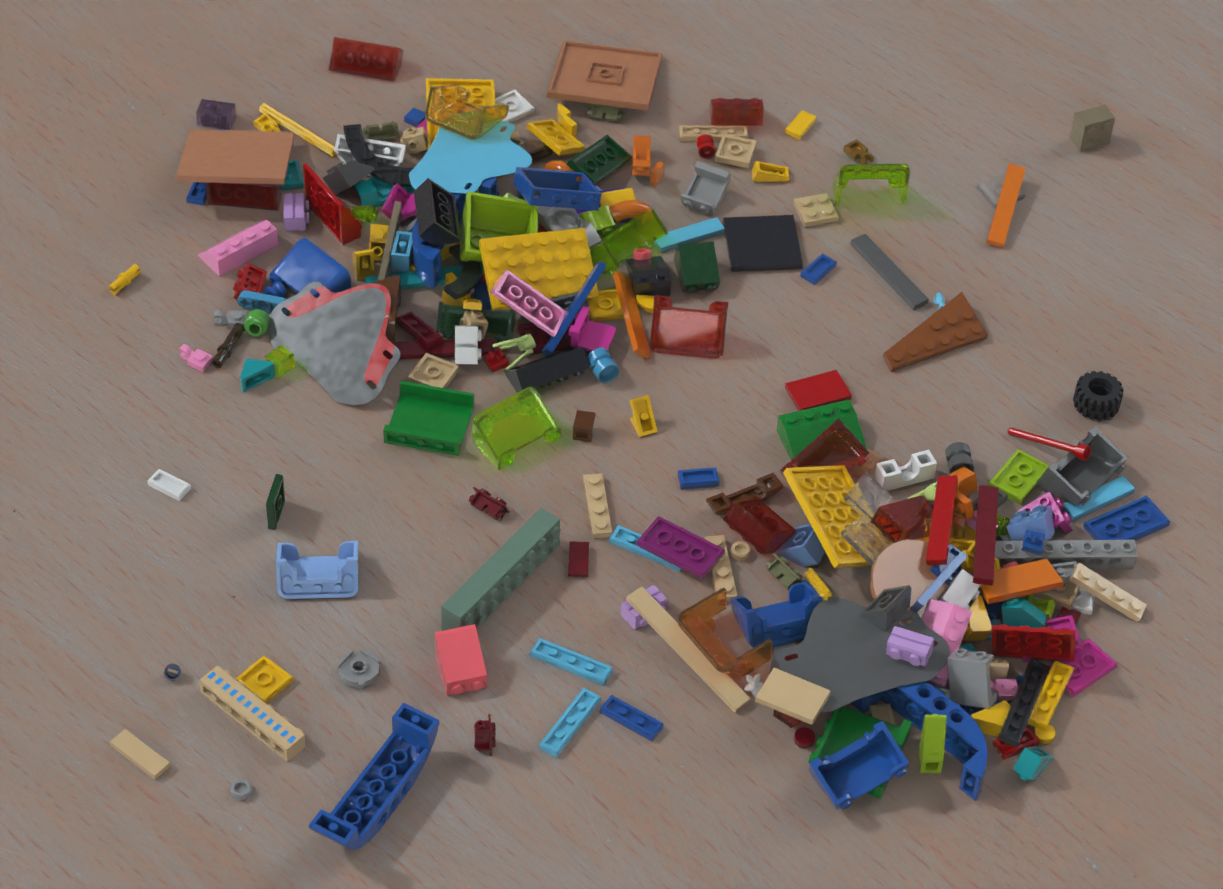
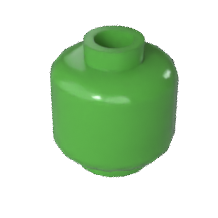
M260 309L250 311L244 322L246 332L255 337L264 335L268 330L270 317L265 311Z

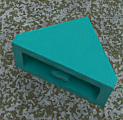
M246 358L240 376L241 391L244 393L274 378V363Z

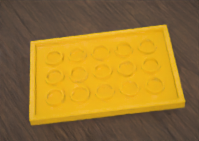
M585 228L484 238L478 241L492 311L512 309L490 293L496 281L506 270H509L548 299L579 292L593 269ZM597 284L592 288L586 298L587 300L599 297Z
M845 465L786 468L783 474L833 567L873 566L876 558L889 545Z

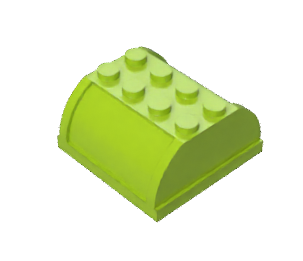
M468 191L461 220L460 259L465 262L469 260L482 262L478 242L480 239L538 233V206L529 205L525 200Z

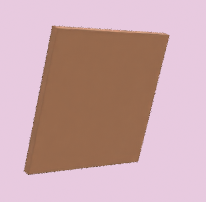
M564 40L547 91V98L648 111L663 53Z
M190 129L177 171L176 181L285 184L294 142V132Z

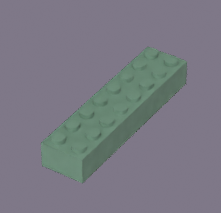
M540 508L441 606L442 631L473 624L476 627L482 625L486 617L491 612L494 613L503 600H507L511 592L516 587L519 588L528 575H532L536 567L540 563H544L552 551L558 549L561 531L560 519Z

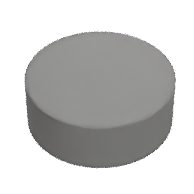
M244 779L234 781L230 786L231 797L236 801L247 800L252 794L251 784Z

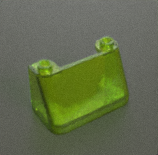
M528 387L479 412L472 421V442L498 470L513 463L515 451L544 436L547 442H555L561 437V428L540 394L533 387Z

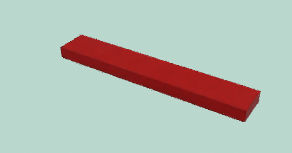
M957 475L938 476L926 555L927 565H947L958 487Z

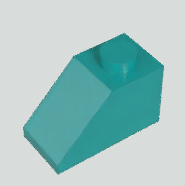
M1013 598L1003 601L1001 608L1003 624L1013 627H1045L1047 615L1025 598Z
M1037 746L1025 747L1013 770L1018 772L1017 776L1025 781L1036 780L1054 757Z

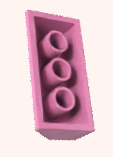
M266 219L199 253L198 257L218 276H221L277 246V228Z
M506 270L501 275L490 292L552 337L556 335L567 311L509 270Z
M929 599L922 620L928 628L943 637L951 655L960 647L972 611L954 603ZM934 641L933 647L937 646L938 642ZM948 661L945 667L933 679L926 682L943 688L949 676Z

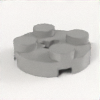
M367 650L346 653L339 661V678L351 687H356L359 690L365 689L368 685L375 682L379 676L380 666L377 657ZM361 666L363 667V670H361V671H356V670H355V667H357V668H360Z

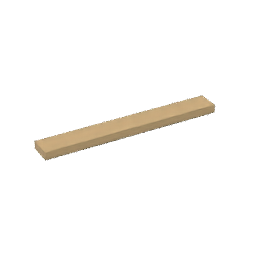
M642 586L627 596L626 601L734 713L750 702L751 698Z

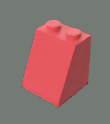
M475 624L435 632V658L447 696L487 688V672Z

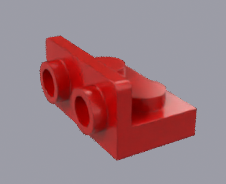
M247 262L245 267L240 268L236 277L239 279L233 286V291H235L233 298L237 299L242 291L261 293L267 271Z

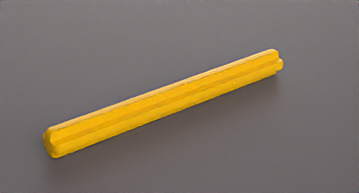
M266 103L259 106L261 113L268 114L283 127L294 132L332 157L337 155L334 151V145Z

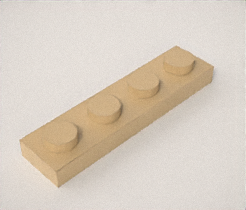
M603 474L583 475V483L592 538H610L612 527Z
M724 535L704 537L705 540L725 549V554L711 570L717 603L731 602L730 599L738 596Z
M1081 563L1075 566L1069 579L1132 620L1138 622L1141 619L1147 604Z

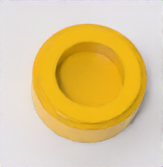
M1050 724L1046 731L1035 727L1034 734L1041 744H1049L1054 740L1055 729Z

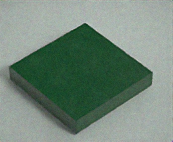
M280 474L275 475L266 502L268 529L272 530L277 528L285 503L283 475Z

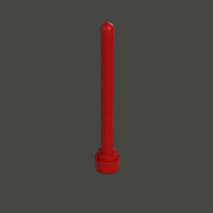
M1015 428L1007 430L1009 435L1074 453L1081 460L1086 461L1091 454V447L1085 444L1074 446Z

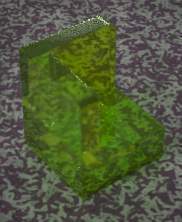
M283 345L278 346L265 355V361L274 363L275 376L277 378H280L295 367L294 354Z

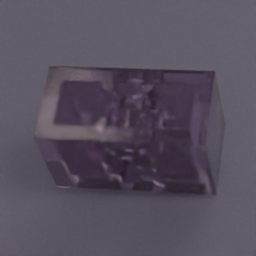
M201 99L196 112L197 125L231 130L236 119L235 104Z

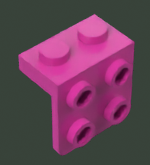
M397 183L391 189L381 212L391 220L395 201L401 202V221H406L410 216L416 215L414 193L410 195Z
M582 306L580 312L575 316V324L571 325L569 329L571 347H583L584 350L590 352L597 348H606L608 351L615 336L616 328L590 321V307Z
M1050 491L1018 510H1026L1028 512L1039 505H1044V507L1051 505L1054 529L1060 526L1066 534L1073 531L1070 525L1072 522L1070 516L1062 510L1065 508L1060 498L1055 499Z

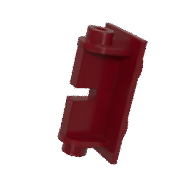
M473 488L476 494L471 495L469 498L472 506L483 511L487 505L488 508L485 510V513L496 520H501L504 517V511L510 512L506 507L507 503L501 498L497 497L494 499L483 488L481 490Z
M488 714V720H478L474 724V747L480 752L489 750V754L492 756V748L496 747L495 722L491 723V716Z

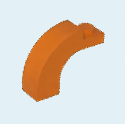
M634 135L632 175L650 176L651 136Z
M962 467L948 476H958L954 514L958 513L969 520L974 517L972 500L967 498L966 495L977 491L978 487L976 474L968 468Z

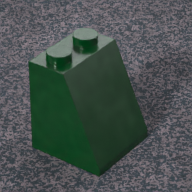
M714 241L678 245L674 256V263L682 292L696 293L698 290H716L720 284V276Z

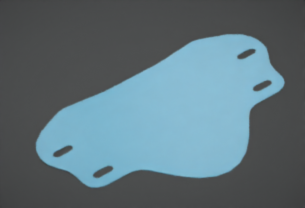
M465 113L455 116L440 125L435 140L422 160L410 171L409 178L415 190L429 178L450 193L467 194L468 191H477L481 183L487 178L515 173L516 167L527 168L531 165L532 158L527 151L510 140V136L515 129L512 123L495 120L485 114ZM476 118H481L479 123H474ZM503 126H507L505 132H500ZM467 183H472L469 189H464Z

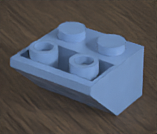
M1039 505L1034 507L1032 511L1026 512V510L1016 512L1007 526L1011 541H1023L1026 530L1046 534L1045 540L1051 539L1055 533L1051 505L1046 507Z

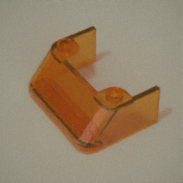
M723 587L683 610L678 616V625L716 670L742 677L772 660V641L768 639L738 658L734 657L714 634L715 622L711 618L726 609V589Z

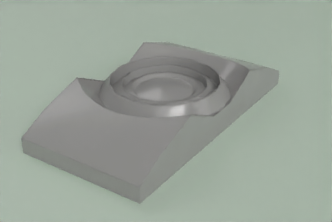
M538 206V222L548 232L585 228L589 249L601 244L602 240L592 224L583 220L575 209Z

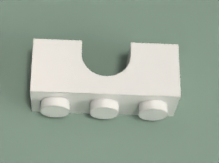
M930 450L911 454L910 461L902 467H898L894 459L876 463L874 480L881 492L935 478L937 462Z

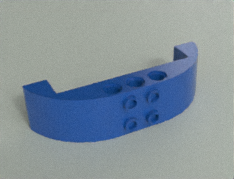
M497 178L485 179L475 193L498 196ZM467 183L464 189H469L472 183ZM451 193L455 196L460 226L466 194ZM416 220L412 229L415 271L427 286L434 289L442 279L441 249L445 244L432 245L427 241H423L419 236Z
M926 681L895 687L851 702L854 707L864 714L871 705H875L880 700L885 704L890 703L894 711L906 720L911 721L912 725L921 732L925 715H946L944 749L964 764L959 789L975 801L979 798L988 757L987 744L978 724L958 703L951 701L942 691L937 690Z
M403 702L392 716V734L332 812L328 813L321 809L309 824V828L350 850L359 849L367 844L383 827L417 780L433 747L440 720Z

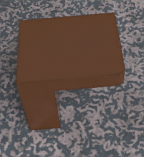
M577 410L573 425V440L592 442L595 421L594 412Z

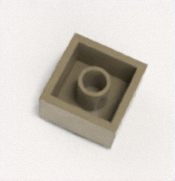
M1106 105L1076 112L1070 140L1079 151L1110 144L1115 121L1114 115Z

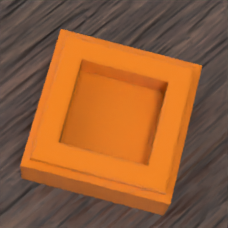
M657 162L651 170L650 185L657 186L664 176V163Z

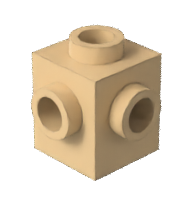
M411 127L403 131V137L400 140L401 144L406 145L407 154H417L427 150V136L424 127Z
M465 311L460 319V325L478 326V330H481V339H484L488 322L480 311Z

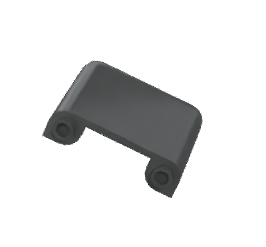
M1095 427L1087 433L1088 435L1085 439L1077 444L1090 446V457L1085 461L1078 459L1074 453L1069 452L1058 463L1053 462L1047 467L1037 482L1042 489L1050 491L1052 494L1077 506L1080 504L1085 505L1091 499L1090 495L1112 475L1115 473L1120 474L1125 469L1124 463L1128 457Z

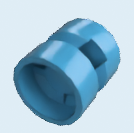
M597 348L587 356L589 367L599 382L607 383L616 378L619 373V367L611 358L606 348Z

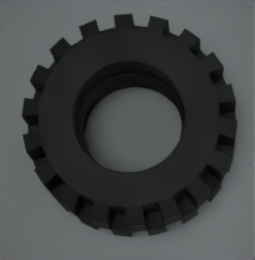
M1103 371L1087 372L1077 381L1073 397L1074 407L1077 408L1079 413H1082V416L1090 417L1089 419L1092 420L1097 419V421H1101L1102 419L1108 420L1109 417L1113 418L1118 413L1124 391L1122 383L1117 381L1118 378L1115 376L1112 377L1111 374H1105Z

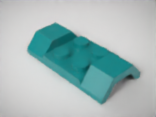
M373 177L357 182L352 186V190H356L362 210L364 211L383 206L394 185ZM401 186L410 195L415 191L413 187Z

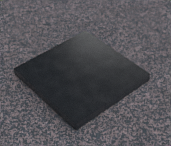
M794 215L723 217L731 272L803 268Z

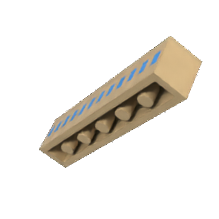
M217 665L199 680L200 691L203 695L285 761H290L306 747L305 733L300 728L293 726L285 716L279 715L270 704L267 705L256 693L249 691L244 683L235 680L229 671L223 670Z

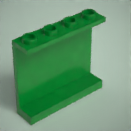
M400 381V395L390 424H385L383 429L384 443L458 456L474 409V393Z
M845 706L831 711L833 716L831 719L826 720L823 729L825 733L823 736H819L816 743L818 748L816 752L812 751L808 763L818 757L820 761H824V756L828 755L829 757L861 739L866 732L869 734L875 730L873 726L883 720ZM904 719L901 727L883 721L897 745L903 751L911 732L912 722ZM889 780L866 794L881 799Z

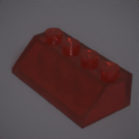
M334 37L329 71L395 82L401 67L404 50L397 47Z
M206 182L208 205L279 211L282 199L281 184Z

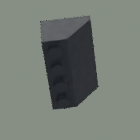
M427 178L414 191L419 236L423 241H427L432 245L459 243L461 236L455 196Z
M573 347L505 370L504 373L516 392L528 394L534 392L535 387L545 388L551 386L552 381H565L569 375H582L585 373L584 370L590 367L584 348Z

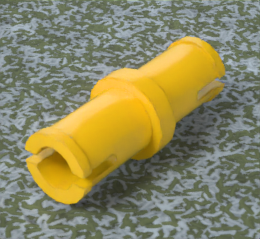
M133 264L124 273L121 272L118 278L108 285L109 291L116 295L125 286H129L131 281L142 273L140 267L137 264Z

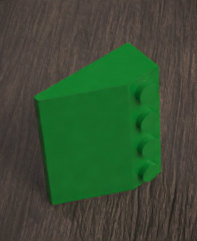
M850 400L778 415L777 433L794 467H817L857 458L864 449H867L857 414Z

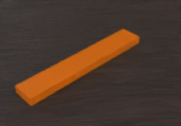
M1010 163L1008 165L986 241L987 244L1000 248L1004 247L1026 169L1024 167Z
M615 271L613 279L633 352L647 359L651 356L630 277Z

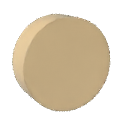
M736 542L731 546V556L733 559L745 561L750 557L751 548L747 543Z

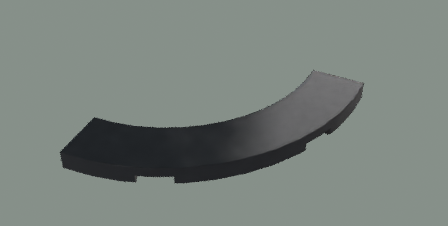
M361 124L343 125L346 143L356 162L374 167L375 170L370 173L371 176L388 184L396 185L398 183L400 186L413 187L409 178V173L413 168L391 166L383 162L368 148L363 137Z
M460 244L450 246L449 253L462 265V273L458 279L444 287V291L455 300L468 295L473 288H476L481 274L480 262L471 260L468 262L461 261Z

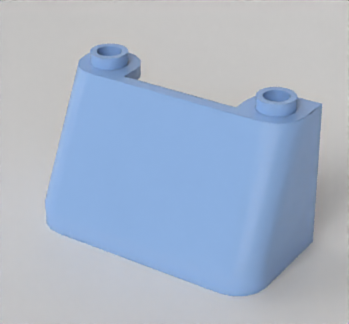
M358 541L343 542L339 546L338 556L299 557L298 548L292 543H278L276 575L277 591L280 597L285 599L354 596L358 592Z

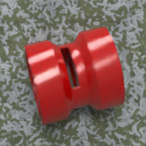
M708 134L700 135L696 140L698 154L704 159L711 158L715 154L713 137Z

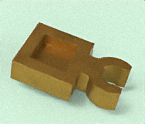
M856 139L844 146L843 151L854 161L859 159L863 166L867 165V160L873 162V154L869 153L868 148Z

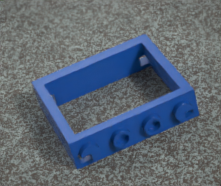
M516 167L513 184L529 205L585 210L599 209L601 192L584 172ZM540 191L539 196L534 195V192Z

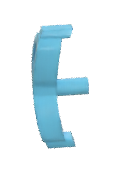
M938 292L934 297V303L940 305L938 307L939 310L946 304L944 303V296Z

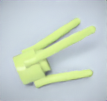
M531 334L493 344L494 348L499 347L501 350L518 345L521 352L525 351L506 370L513 368L527 355L533 353L532 349L536 347V344Z
M937 482L930 484L925 490L908 497V501L921 496H925L929 501H934Z

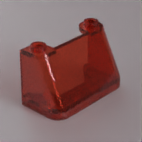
M654 295L650 338L651 350L662 354L712 359L720 358L724 353L729 302L715 301L710 304L709 311L672 307V300L669 297Z
M838 418L827 430L780 469L779 473L785 478L783 472L786 468L845 465L849 472L857 464L861 467L868 460L866 456L869 452Z

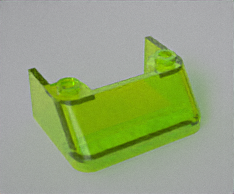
M654 209L624 223L603 237L601 244L590 248L593 267L602 261L606 264L602 274L607 273L609 276L617 271V268L620 267L619 263L630 257L634 250L644 247L649 249L655 245V240L666 236L668 232Z

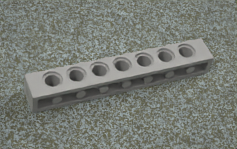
M1044 540L1041 555L1022 551L1023 541H996L995 558L999 559L1000 567L1014 561L1020 565L1048 559L1051 565L1077 561V563H1081L1089 569H1133L1137 559L1135 540Z

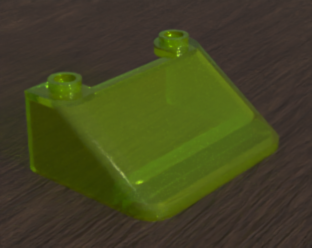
M851 164L841 167L833 179L832 188L835 205H839L841 189L848 185L849 180L888 179L890 187L899 188L901 204H905L910 177L909 166L906 164Z

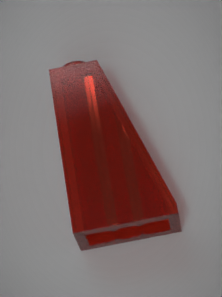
M922 495L879 506L871 522L893 543L907 540L928 521L934 506Z

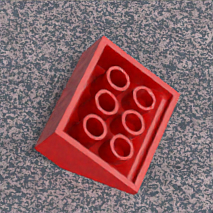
M303 164L305 199L309 200V208L342 245L360 238L362 229L360 221L355 219L351 211L343 205L342 201L334 195L333 191L325 185L308 164Z
M1006 624L992 625V655L995 657H1028L1030 659L1032 657L1034 659L1074 661L1076 630L1069 628L1050 629L1049 627L1030 628L1029 626L1013 627Z

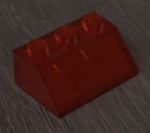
M717 98L710 101L711 126H763L764 106L762 99Z
M756 496L732 501L723 519L732 530L737 531L746 542L752 544L757 552L763 555L776 552L797 531Z

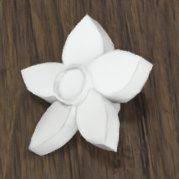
M760 674L755 675L754 678L746 675L749 684L745 686L744 690L751 691L752 695L756 697L764 684L759 683Z

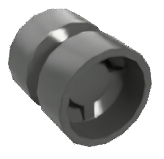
M956 442L946 448L945 454L950 474L962 467H966L974 472L969 445L963 442Z

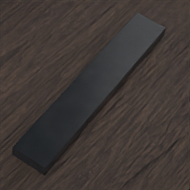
M1031 657L1000 730L998 739L1017 748L1050 668L1049 666Z

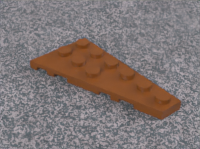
M961 292L884 352L883 359L890 371H894L984 340L988 334L963 292Z

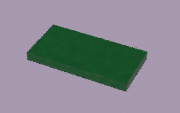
M606 135L568 160L567 165L574 172H584L590 181L596 185L630 162L632 156L609 135Z

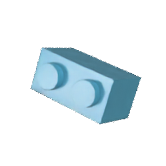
M396 231L391 252V271L408 272L413 256L412 232Z

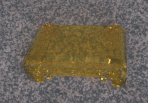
M459 85L430 87L425 116L428 122L473 140L480 138L507 117L509 105L496 103L494 106L484 107L477 105L475 107L467 103L468 92L465 88Z

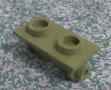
M588 103L587 116H590V118L602 120L603 114H606L605 120L621 121L623 115L622 107Z
M394 121L382 123L381 128H379V124L366 125L362 131L366 139L383 141L400 138L397 130L398 123H394Z
M774 553L775 560L769 561L766 564L767 570L776 579L783 574L784 576L779 581L789 591L792 585L801 583V578L803 577L796 569L791 570L788 567L790 564L783 556L779 558Z

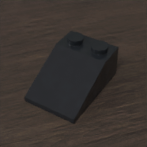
M652 256L647 260L625 259L635 299L636 295L654 296V298L670 296L671 277L669 269L661 256Z

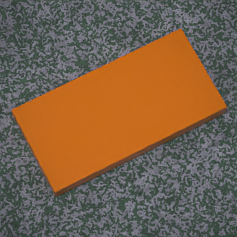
M1042 559L994 570L993 586L981 584L978 590L987 603L991 604L1062 588L1063 580L1048 559Z

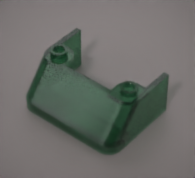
M439 302L436 332L442 334L443 338L453 339V336H455V325H460V319L465 311L473 310L463 309V307L448 306L443 302ZM488 309L477 310L484 315L488 322L484 338H494V340H498L497 343L513 339L517 317L514 309H510L509 312Z

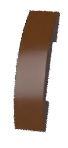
M773 472L758 478L755 485L727 496L722 492L707 498L706 502L716 515L734 514L766 501L783 488V484Z

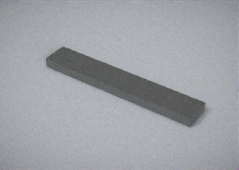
M866 233L851 239L850 244L913 310L928 304L929 299Z

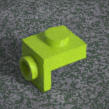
M1033 594L1025 597L1026 600L1046 614L1047 619L1052 618L1056 605L1054 599H1034Z

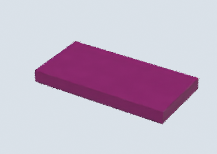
M660 516L655 519L637 540L638 547L701 579L708 575L725 554V549Z

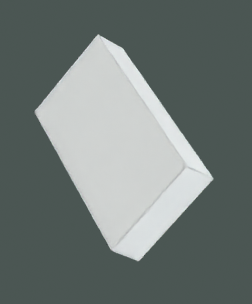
M158 469L147 481L148 486L178 501L191 490V484L161 469Z

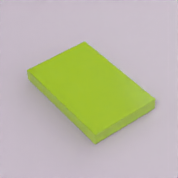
M1017 449L992 478L988 486L999 487L1000 491L1008 495V499L1022 505L1038 486L1037 482L1050 465Z

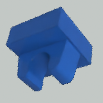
M1026 530L1021 550L1041 555L1046 534Z

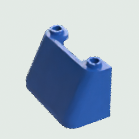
M302 238L291 248L272 270L269 278L272 285L279 281L283 286L286 284L297 293L311 282H320L329 291L334 293L351 288V276L348 270L306 238ZM315 289L310 291L315 298L320 296Z
M805 581L790 587L788 591L789 601L752 609L751 602L746 597H736L730 599L732 611L747 642L755 649H762L804 639L814 608L823 601V598Z
M883 721L873 726L875 730L869 734L866 732L861 739L829 757L828 755L824 756V761H820L818 757L809 762V772L836 809L841 808V810L850 807L855 799L894 777L900 778L907 773L906 769L909 767V762Z

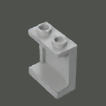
M697 161L695 174L685 194L682 193L680 196L681 203L687 208H694L704 214L714 215L731 181L730 172Z
M957 649L947 658L951 701L961 705L988 709L997 701V692H991L989 664L994 659L992 654H986L983 651L970 652L966 649Z

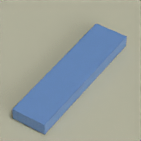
M963 551L955 557L911 606V611L917 613L967 558Z

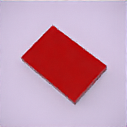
M837 370L785 383V389L798 411L851 400L852 398L850 391Z

